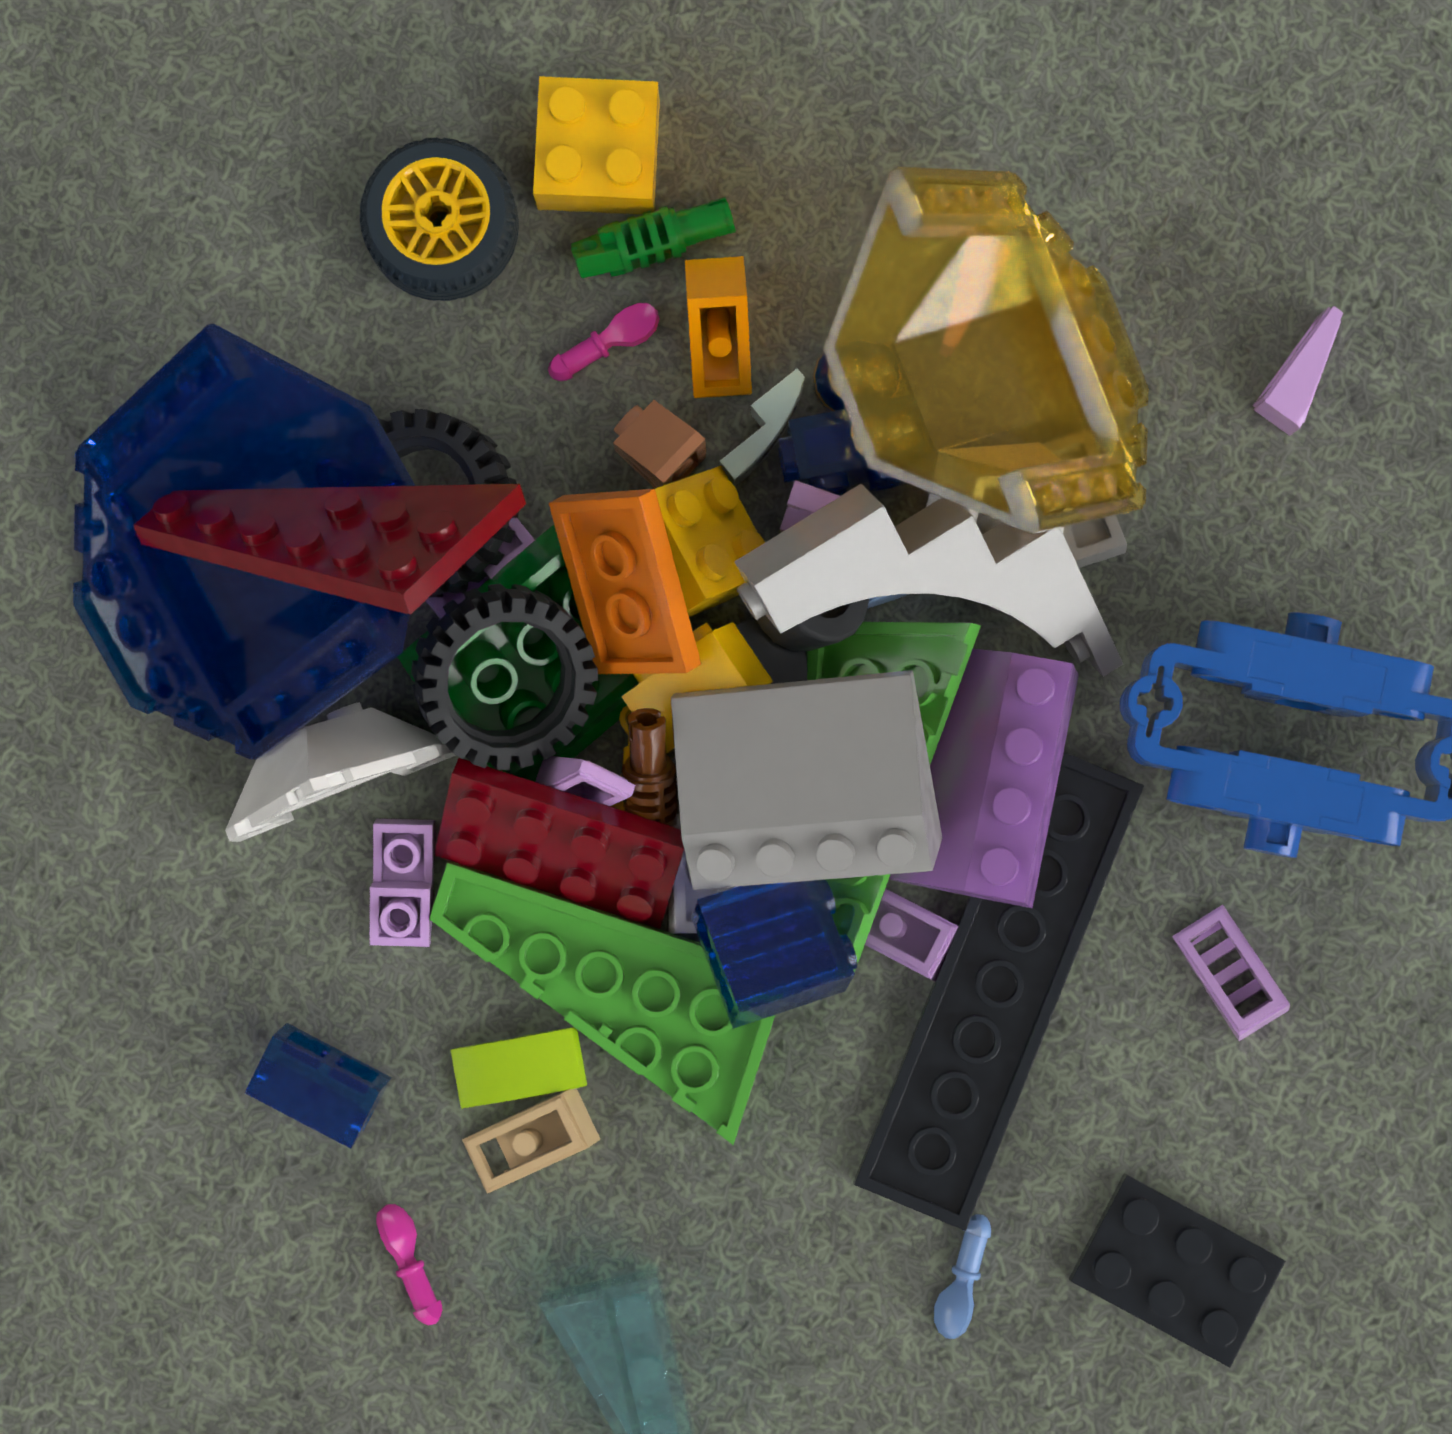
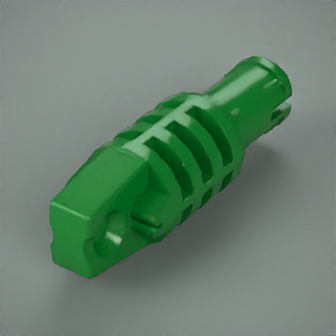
M722 197L675 212L673 207L668 208L664 206L652 213L648 211L642 213V216H631L622 222H611L597 228V234L571 243V251L581 278L609 272L611 277L634 272L633 269L639 267L641 269L650 267L649 264L656 262L657 264L664 263L666 259L672 257L673 260L682 257L681 254L687 252L686 247L712 238L735 233L736 229L726 197Z

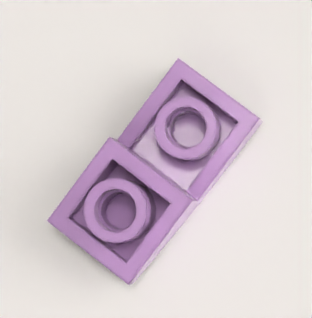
M376 819L373 823L370 945L430 946L432 921L429 918L433 909L435 820Z

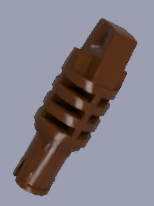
M653 708L637 709L631 712L627 719L630 756L623 764L621 772L622 777L634 784L635 788L632 796L623 800L624 811L673 827L677 825L678 809L676 807L677 781L676 766L671 758L666 755V718L661 716L660 711Z

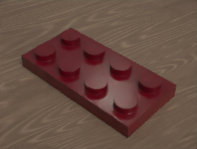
M459 757L451 775L434 856L660 929L683 857L684 845L681 829L487 766L485 768L472 764L469 760Z

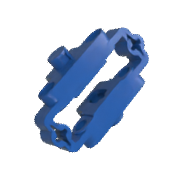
M1291 612L1288 613L1285 634L1231 623L1203 620L1200 623L1196 647L1167 643L1152 650L1143 661L1140 678L1131 682L1121 695L1120 712L1123 720L1130 726L1127 740V749L1130 757L1141 765L1172 771L1166 800L1219 811L1224 815L1249 819L1244 849L1276 856L1297 858L1302 830L1400 847L1405 819L1419 822H1440L1452 818V773L1449 774V768L1440 765L1441 755L1450 754V759L1452 760V699L1429 695L1434 666L1405 658L1338 645L1342 622L1339 620L1315 614ZM1174 668L1191 671V676L1203 680L1242 687L1241 694H1244L1245 698L1338 717H1363L1375 714L1408 721L1420 722L1424 721V718L1437 721L1438 726L1435 739L1426 742L1419 749L1415 759L1417 776L1426 786L1424 800L1410 797V792L1406 790L1360 781V774L1243 750L1227 754L1189 746H1176V749L1160 746L1162 728L1171 725L1179 717L1183 707L1182 693L1179 686L1172 680ZM1151 689H1154L1155 700L1164 703V710L1153 713L1149 719L1146 717L1147 708L1137 704V697L1147 694Z

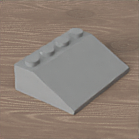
M913 670L673 694L671 697L681 836L693 890L933 871L943 837Z

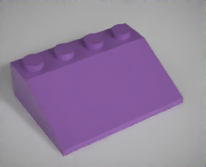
M972 649L930 764L943 837L933 871L890 874L889 880L1033 908L1079 677L1073 663L1012 652Z

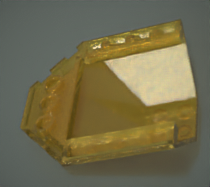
M897 167L891 170L823 347L830 366L828 369L829 381L836 394L844 402L852 423L851 437L860 454L865 457L868 467L1030 534L1131 513L1142 509L1143 505L1146 504V489L1140 482L1136 483V472L1138 467L1147 464L1148 429L1142 422L1138 424V409L1148 405L1149 388L1106 279L1094 265L1085 269L1078 260L1070 255L1069 251L1073 250L1074 241L1048 211L1036 215L1024 198V195L1027 194V186L1016 173L1010 171Z

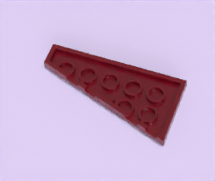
M520 484L172 491L170 494L159 498L154 503L153 508L133 526L142 545L411 615L526 505V501Z

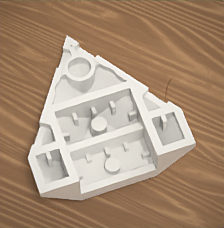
M360 702L342 707L327 715L328 720L309 726L299 725L271 737L273 745L259 752L225 829L229 841L241 842L293 821L294 818L291 811L389 772L406 776L456 755L445 744L443 745L435 734L372 707L363 710Z

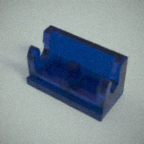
M286 1023L272 1036L245 1094L351 1149L355 1145L361 1131L365 1130L392 1077Z

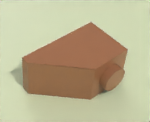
M655 400L645 410L639 405L634 406L614 428V432L619 435L613 442L615 451L654 488L688 477L706 458L705 438Z

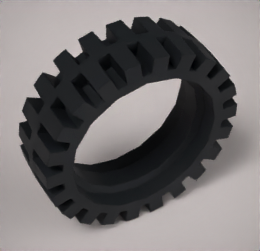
M502 584L488 585V591L481 593L477 588L464 592L466 600L457 604L452 599L443 606L446 614L440 620L435 616L432 617L426 625L429 632L427 638L420 637L415 648L419 657L418 661L412 660L411 673L415 680V684L412 686L414 696L424 719L438 739L452 753L461 759L467 757L472 764L485 768L487 763H491L496 770H510V762H516L521 768L534 765L533 756L540 754L544 760L557 754L553 745L561 741L567 746L575 738L571 730L575 724L581 727L584 726L589 717L585 710L586 704L594 705L597 692L592 686V682L598 681V669L592 660L595 655L591 644L574 618L557 602L538 590L532 592L526 586L512 584L511 589L505 588ZM500 622H524L544 631L555 643L561 661L560 683L550 703L531 721L508 730H485L467 723L454 710L447 691L449 667L458 649L479 630Z

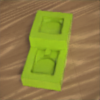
M575 1027L528 1034L450 1050L461 1109L587 1086L578 1030Z

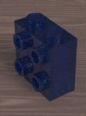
M909 397L790 419L787 437L779 438L780 448H778V456L784 483L796 480L839 496L847 493L846 488L849 485L869 482L870 491L886 490L904 485V477L914 472L920 458Z
M826 880L738 886L697 899L691 919L733 1029L847 990L855 975L853 970L857 969L858 966L857 956L850 938L846 934L839 935L831 915L836 912L835 900Z

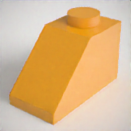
M744 256L685 260L694 398L751 395L750 341Z

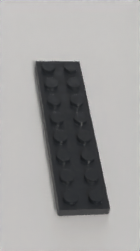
M1063 752L1033 908L968 896L957 924L958 929L932 985L853 1181L855 1186L966 1231L1144 788L1143 784Z

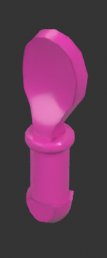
M637 303L623 309L614 316L609 326L603 332L597 334L596 331H592L590 337L563 354L559 355L558 353L553 357L548 366L550 377L556 381H567L573 378L572 375L601 357L607 358L610 355L608 349L612 346L634 347L647 341L657 330L660 320L658 311L649 303Z
M387 1204L377 1212L376 1224L380 1237L398 1265L399 1270L396 1271V1275L399 1278L401 1277L415 1309V1312H413L415 1318L425 1325H434L440 1320L442 1304L441 1300L436 1299L423 1269L424 1261H416L414 1257L417 1238L414 1222L403 1208L396 1204Z

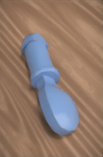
M975 1214L971 1217L968 1227L964 1232L956 1265H953L951 1269L952 1273L956 1275V1280L939 1294L934 1306V1323L938 1332L948 1339H955L965 1333L972 1319L974 1308L973 1283L974 1280H979L981 1277L979 1269L987 1239L991 1237L990 1222L987 1217L981 1214Z

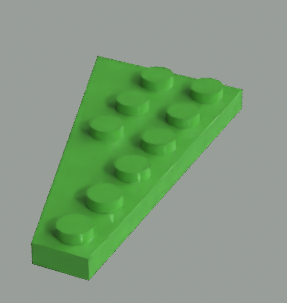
M862 622L857 631L848 638L832 645L808 651L807 680L913 670L929 764H931L981 625L940 622ZM890 874L793 882L788 977L837 982L852 981Z
M447 862L429 920L484 961L495 965L519 983V987L537 1000H542L565 1017V1021L636 1074L643 1075L670 1095L674 1102L689 1113L692 1112L717 1130V1134L734 1145L789 975L788 971L468 866L460 865L456 862Z

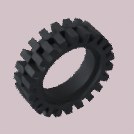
M415 409V413L403 410L390 413L392 420L389 421L377 418L367 424L371 430L367 436L356 433L348 442L355 450L350 456L340 453L334 464L343 468L340 480L330 477L328 487L379 486L387 470L396 461L412 452L428 449L446 453L456 461L468 478L469 485L517 484L516 479L508 477L506 470L511 468L507 457L497 453L495 448L498 445L489 436L478 431L479 428L441 412L435 413L428 409ZM519 511L512 518H518ZM509 521L429 598L443 597V593L447 592L453 594L467 590L466 583L470 581L479 583L487 577L484 569L489 564L498 565L505 556L498 551L502 543H511L515 531L508 529Z

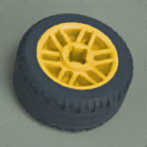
M425 138L422 141L416 140L405 144L402 148H397L375 168L366 183L361 198L360 227L370 255L380 271L391 283L415 297L432 301H452L471 296L477 291L483 290L503 272L517 244L519 233L518 210L511 187L504 173L484 152L468 143L455 139ZM445 212L446 217L441 221L442 226L434 227L433 222L438 217V213Z

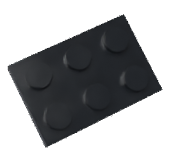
M1124 1173L1076 1263L1069 1280L1231 1368L1286 1261Z

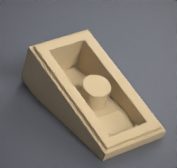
M577 1088L562 1091L462 1139L488 1194L589 1148L599 1141L600 1137ZM496 1137L510 1169L494 1177L480 1144L487 1141L490 1142L491 1139Z

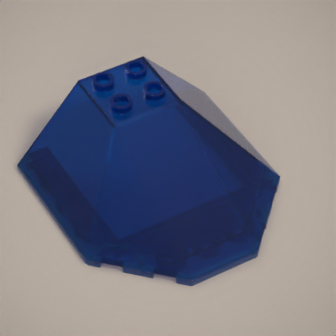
M213 323L206 325L78 446V450L75 451V471L84 474V499L82 503L74 505V550L83 553L82 580L73 583V606L130 707L146 714L155 711L174 719L173 726L207 741L219 738L234 745L236 754L247 759L256 760L263 757L402 654L409 614L142 545L133 526L153 508L154 503L159 498L170 494L172 491L416 486L370 405Z

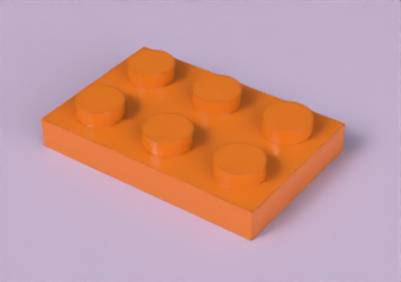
M655 489L563 495L549 502L581 623L586 635L585 637L592 646L595 655L592 660L598 669V674L688 673L701 665Z

